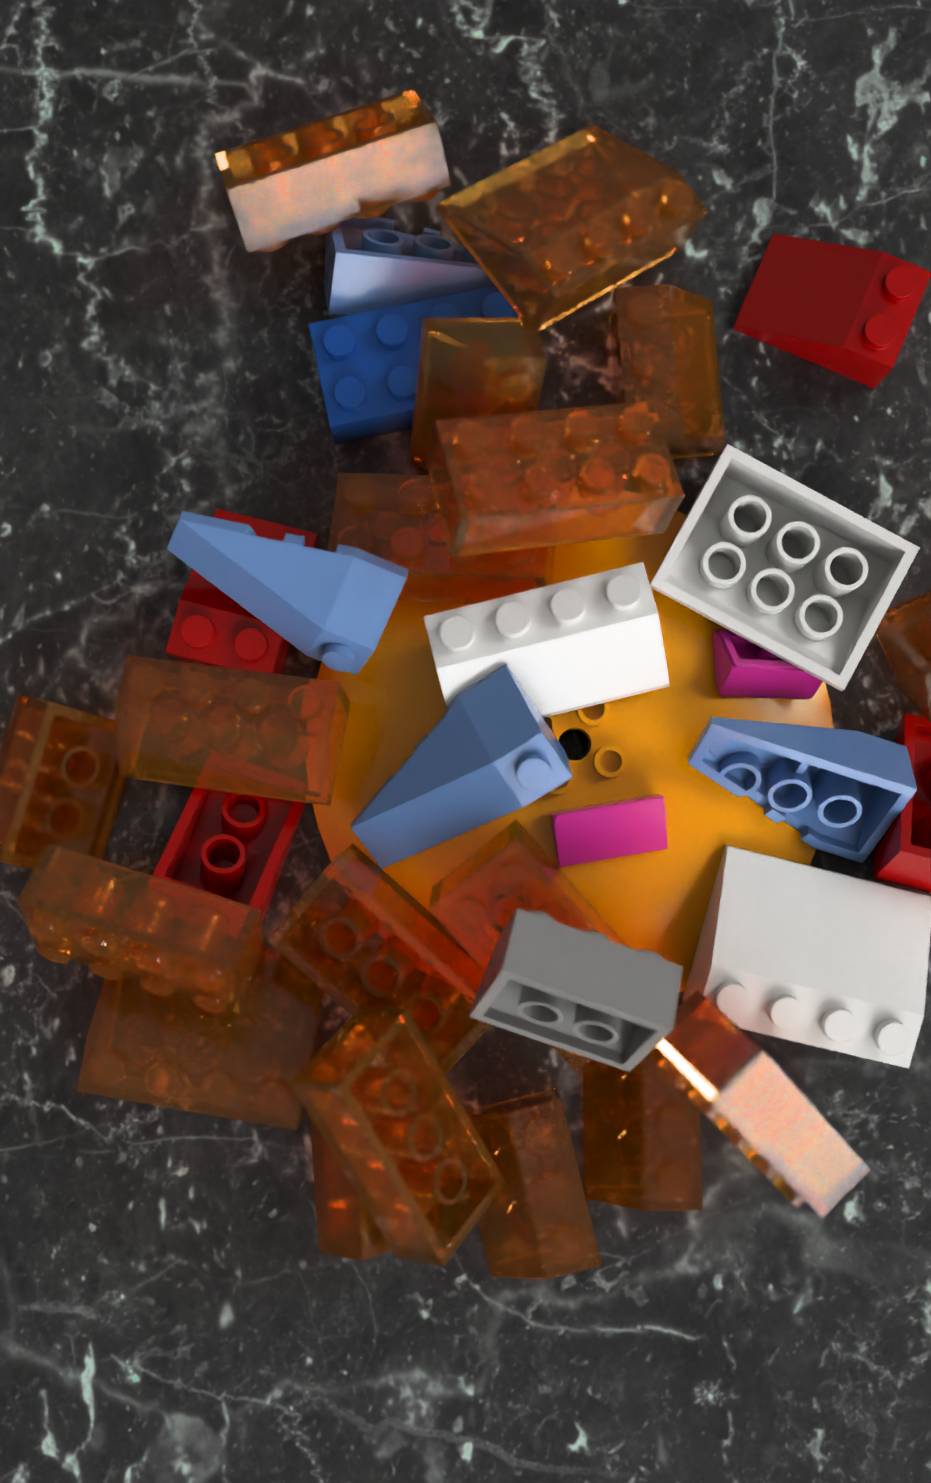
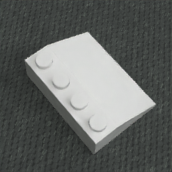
M727 444L693 502L650 587L830 686L843 691L920 547Z
M725 844L682 1000L698 1019L909 1069L925 1011L931 934V896Z

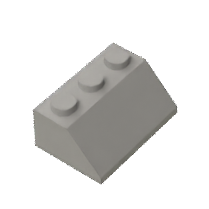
M517 908L498 937L471 1006L469 1017L630 1072L673 1031L683 966L664 960L656 952L643 949L635 950L612 942L602 933L591 930L581 931L561 924L546 913L525 911Z

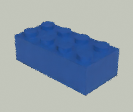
M518 281L308 324L329 425L335 445L538 402L541 382Z

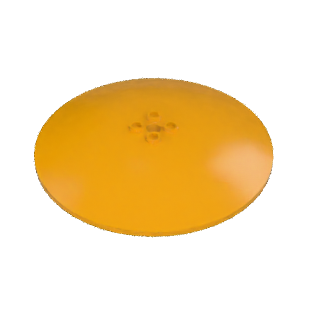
M551 488L524 491L494 498L459 511L429 527L399 549L388 560L408 569L409 572L378 645L360 672L354 675L347 671L332 670L321 662L313 689L307 724L306 761L310 796L315 818L330 861L357 906L389 943L418 967L454 988L476 996L498 937L513 913L519 908L525 911L546 913L556 922L581 931L591 930L602 933L610 941L635 950L643 949L658 953L664 960L683 966L679 992H682L686 988L725 844L806 865L811 864L817 849L802 841L799 831L783 820L777 824L764 815V808L747 796H735L688 764V755L711 717L834 728L831 703L825 682L821 683L815 695L810 699L720 696L715 680L712 634L715 630L728 629L652 588V594L659 614L670 681L669 687L543 718L558 741L560 736L568 730H579L588 738L589 751L587 755L581 760L568 759L573 778L521 809L383 869L379 867L350 828L352 821L391 775H395L412 755L414 747L425 734L428 735L447 713L424 616L640 562L644 563L647 577L651 584L686 517L685 514L660 503L633 495L592 488ZM652 794L663 795L668 849L558 867L549 812Z

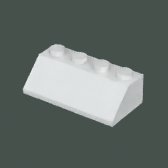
M643 562L424 616L446 708L459 693L507 664L543 718L669 687L670 684L659 614Z

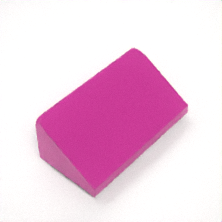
M715 630L712 634L715 680L720 696L810 699L815 695L823 682L729 630Z
M660 794L549 812L558 867L668 849L665 803L663 795Z

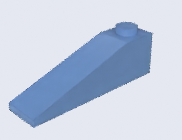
M327 210L324 294L328 314H336L338 317L514 281L519 282L520 290L543 286L545 274L536 254L479 240L468 241L465 247L455 245L450 239L441 236L442 231L424 228L422 234L415 236L394 231L395 220Z
M185 511L181 512L167 546L168 551L305 655L322 661L324 665L332 670L347 671L354 675L360 672L375 651L409 572L404 567L356 547L338 544L336 552L305 546L304 536L286 533L284 541H278L257 536L255 531L247 524Z
M505 664L456 696L447 707V713L428 735L425 734L414 747L412 755L395 775H391L352 821L350 828L379 867L383 869L521 809L573 778L565 750L507 664Z
M711 717L688 755V764L735 796H747L764 808V815L777 824L783 820L800 832L801 840L811 847L860 863L865 861L917 791L906 746L855 730Z

